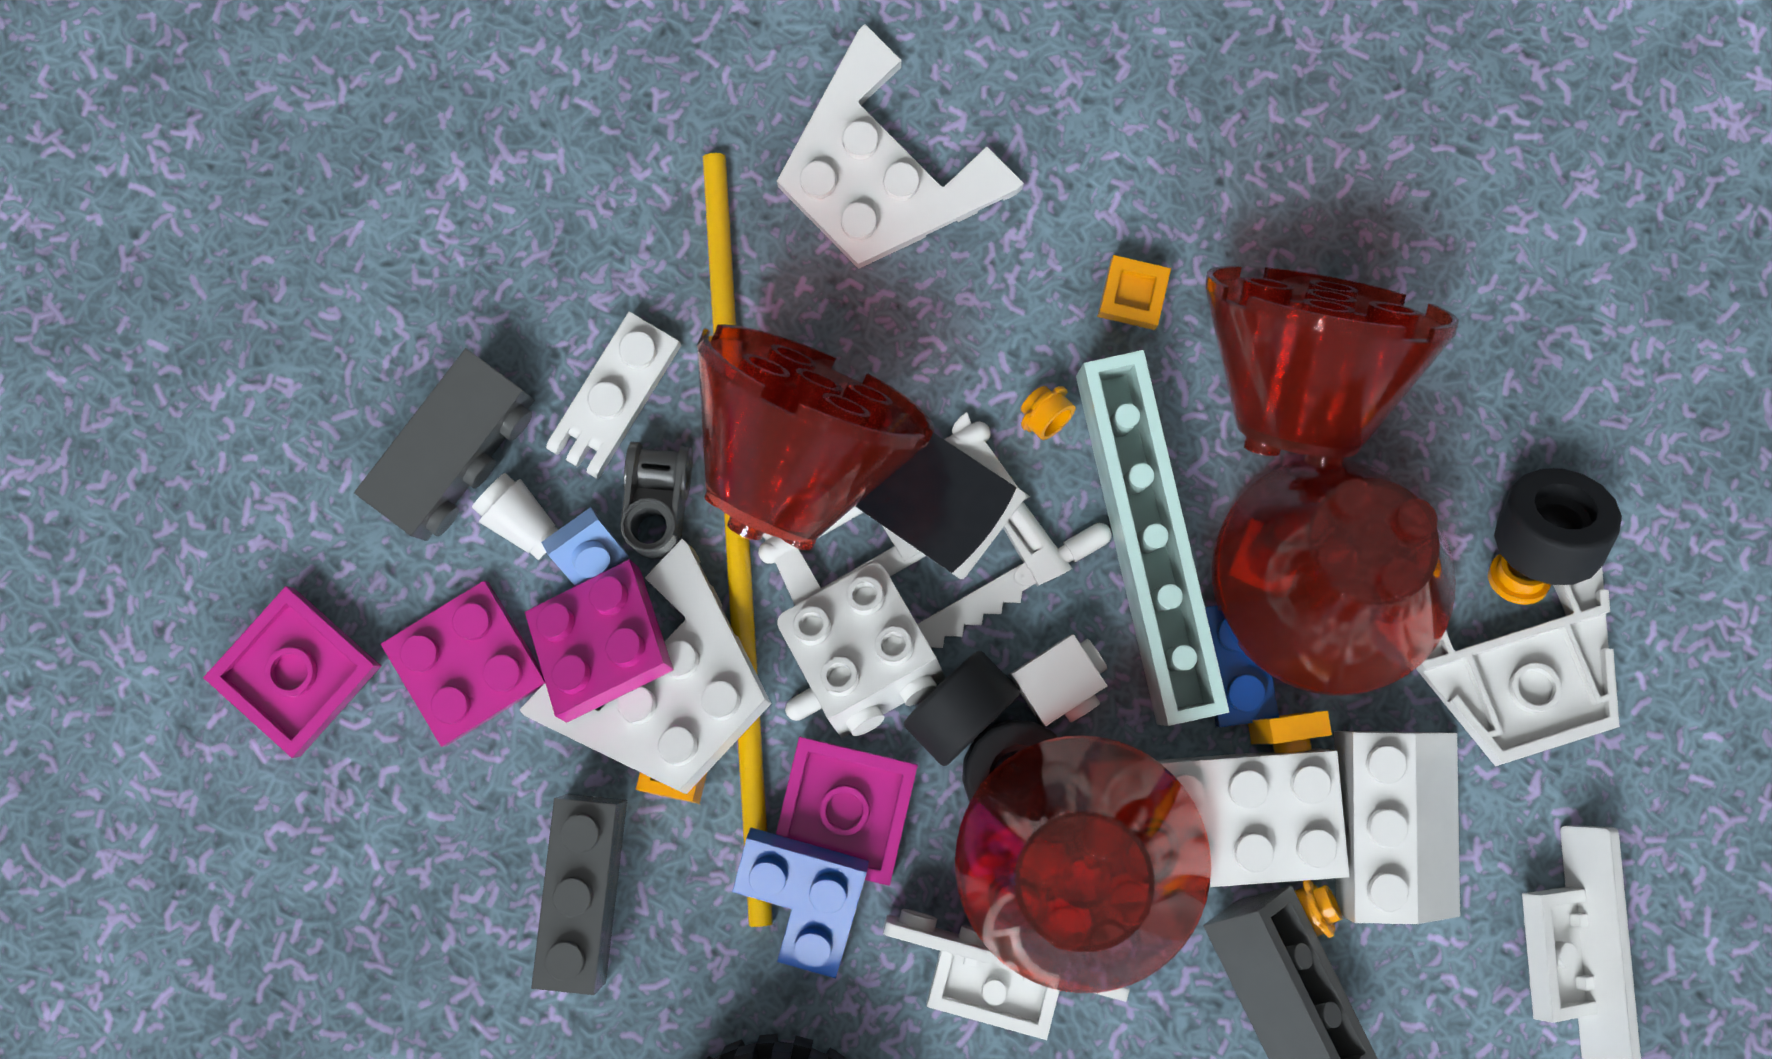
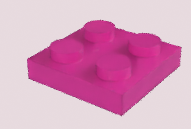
M630 559L525 611L554 715L566 723L674 670L641 570Z
M488 581L480 582L381 643L383 650L441 747H446L536 692L545 683L540 666Z
M285 586L203 678L291 758H297L303 755L379 670L381 665L294 587Z
M800 736L776 835L868 860L869 865L865 880L890 886L918 764Z

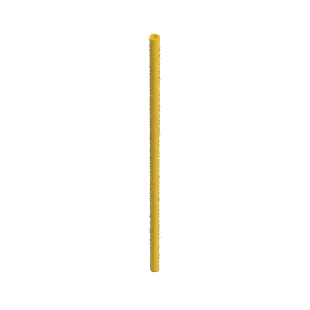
M709 153L703 156L730 622L734 634L739 637L758 676L726 155L722 153ZM760 716L738 739L744 845L750 827L767 832ZM747 897L749 926L763 927L773 925L772 903Z

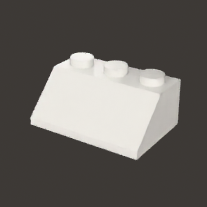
M1334 731V746L1338 752L1349 877L1336 878V900L1342 917L1354 923L1422 924L1460 917L1457 733Z

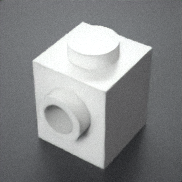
M1072 634L1008 674V676L1018 687L1021 696L1040 725L1047 726L1064 714L1071 723L1097 707L1100 701L1095 694L1107 687L1100 674L1108 668L1089 639L1079 643L1075 635Z

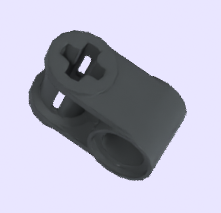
M630 441L628 445L624 468L625 492L620 522L621 534L626 543L642 557L652 560L663 559L681 540L685 503L691 484L692 447L681 446L679 451L676 452L644 449L641 442ZM656 515L666 519L667 528L664 536L659 541L650 544L639 541L638 528L644 519Z

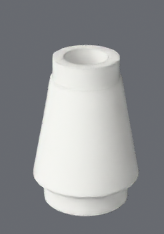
M506 473L497 478L472 505V508L481 516L479 523L527 553H531L537 560H540L546 554L541 542L558 531L554 522L523 481L519 479L515 482Z

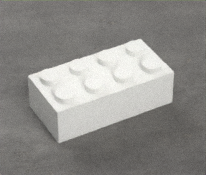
M1315 748L1297 753H1274L1273 751L1080 765L1086 844L1093 863V890L1098 895L1349 877L1338 752L1336 750Z

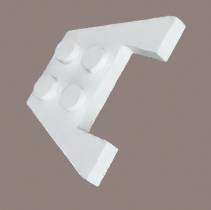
M866 24L858 30L777 180V185L781 191L858 269L925 238L927 234L955 221L960 222L975 215L979 210L1002 199L1007 200L1017 195L1024 185L986 147L950 182L942 187L861 106L901 68V59Z
M681 539L645 577L685 617V621L665 641L674 670L606 703L601 710L596 708L567 723L555 717L545 683L521 707L520 712L524 716L687 794L771 705V702L739 637L734 634L721 608L723 605L714 587L710 585L700 565L701 561L696 551L686 541Z
M1602 567L1592 578L1577 584L1553 585L1566 614L1565 617L1455 651L1452 647L1431 592L1379 608L1375 611V615L1386 633L1496 767L1620 727L1614 651L1609 649L1606 614L1610 612L1609 590H1604Z

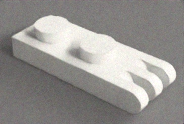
M628 312L551 435L546 449L558 455L565 448L570 436L576 438L577 440L570 449L566 461L578 467L590 448L596 450L597 452L586 472L599 479L682 346L681 343L633 313Z

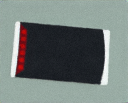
M890 403L883 404L823 482L827 488L959 579H964L1026 498V494Z

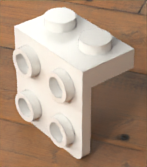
M879 563L866 565L786 610L777 620L778 628L821 708L841 738L850 733L853 736H859L870 732L884 721V714L903 703L907 706H912L922 702L937 687L938 683L946 679L927 640L887 571Z

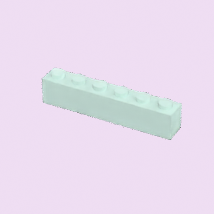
M1144 350L1085 362L1077 373L1076 380L1157 725L1171 726L1230 713Z

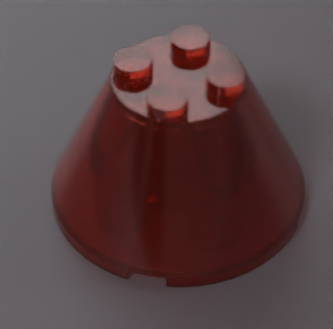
M1220 266L1207 271L1204 284L1236 427L1245 435L1243 447L1248 451L1265 456H1278L1281 450L1306 455L1305 461L1307 463L1324 469H1341L1345 457L1354 456L1361 450L1455 337L1459 324V319L1454 314L1434 304H1428L1426 314L1404 306L1406 294L1352 280L1309 272L1265 267L1263 278L1240 277L1241 266Z
M718 324L713 336H709L710 330L706 328L702 330L697 344L706 486L704 498L708 503L730 516L727 523L728 528L742 537L751 540H761L763 534L766 533L781 538L796 548L812 550L818 537L921 451L932 437L934 424L917 404L869 373L866 374L863 383L833 370L832 367L837 358L782 336L742 326Z
M1338 458L1307 459L1287 464L1261 477L1237 499L1229 510L1218 532L1212 558V584L1215 600L1219 611H1223L1229 626L1239 640L1237 643L1253 662L1273 677L1286 684L1313 693L1325 695L1363 694L1400 680L1420 666L1433 652L1448 626L1453 611L1456 588L1455 567L1448 541L1438 522L1435 509L1393 476L1367 464Z
M1070 735L1047 739L1018 751L996 767L982 782L973 795L959 827L955 852V873L959 896L971 926L990 952L1004 965L1022 977L1047 988L1073 993H1100L1120 989L1147 978L1166 965L1184 947L1193 934L1207 902L1211 879V855L1207 832L1194 801L1177 778L1160 762L1130 745L1100 736Z

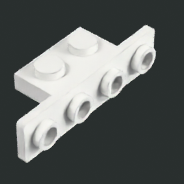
M1563 826L1560 829L1565 887L1522 893L1533 1019L1555 1023L1578 1018L1582 1059H1641L1619 832L1614 827Z
M902 909L900 917L886 915L883 926L884 935L940 951L926 1002L929 1008L1047 1040L1061 984L1127 1002L1130 988L1122 979L1116 978L1118 969L1111 965L1086 958H1081L1079 967L1055 961L1056 951L1029 942H1021L1019 951L996 945V934L971 926L962 925L959 934L935 928L937 918L914 910Z

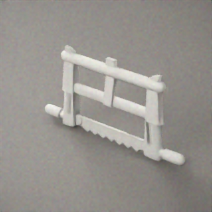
M966 412L955 422L952 435L944 440L1017 487L986 443L991 433L989 426L979 421L971 424ZM1026 494V498L1024 499V501L1031 496ZM840 498L786 530L778 526L759 530L766 540L759 547V557L767 564L776 563L795 605L870 563L881 564L890 577L926 555L882 526L894 547L821 588L799 549L862 514L861 510L845 499ZM1022 502L1003 529L1023 564L917 624L931 648H943L945 636L962 637L964 625L982 626L984 614H1001L1003 603H1021L1022 591L1034 584L1039 586L1073 569L1069 562H1077L1110 542L1112 537L1111 529L1104 523L1093 524L1063 542V546L1057 548L1026 504ZM811 687L791 698L785 706L786 715L794 721L803 720L822 709Z

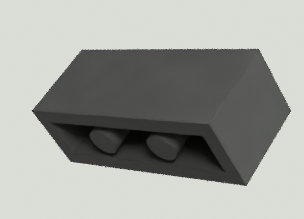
M465 348L354 491V494L412 537L428 541L432 534L435 536L442 535L455 521L459 513V508L455 504L469 486L474 489L479 487L493 471L496 460L492 456L506 438L510 441L516 439L527 427L532 418V412L528 409L535 400Z
M565 794L554 798L531 989L595 995L606 983L627 800Z
M1292 885L1235 901L1203 925L1268 1059H1378Z

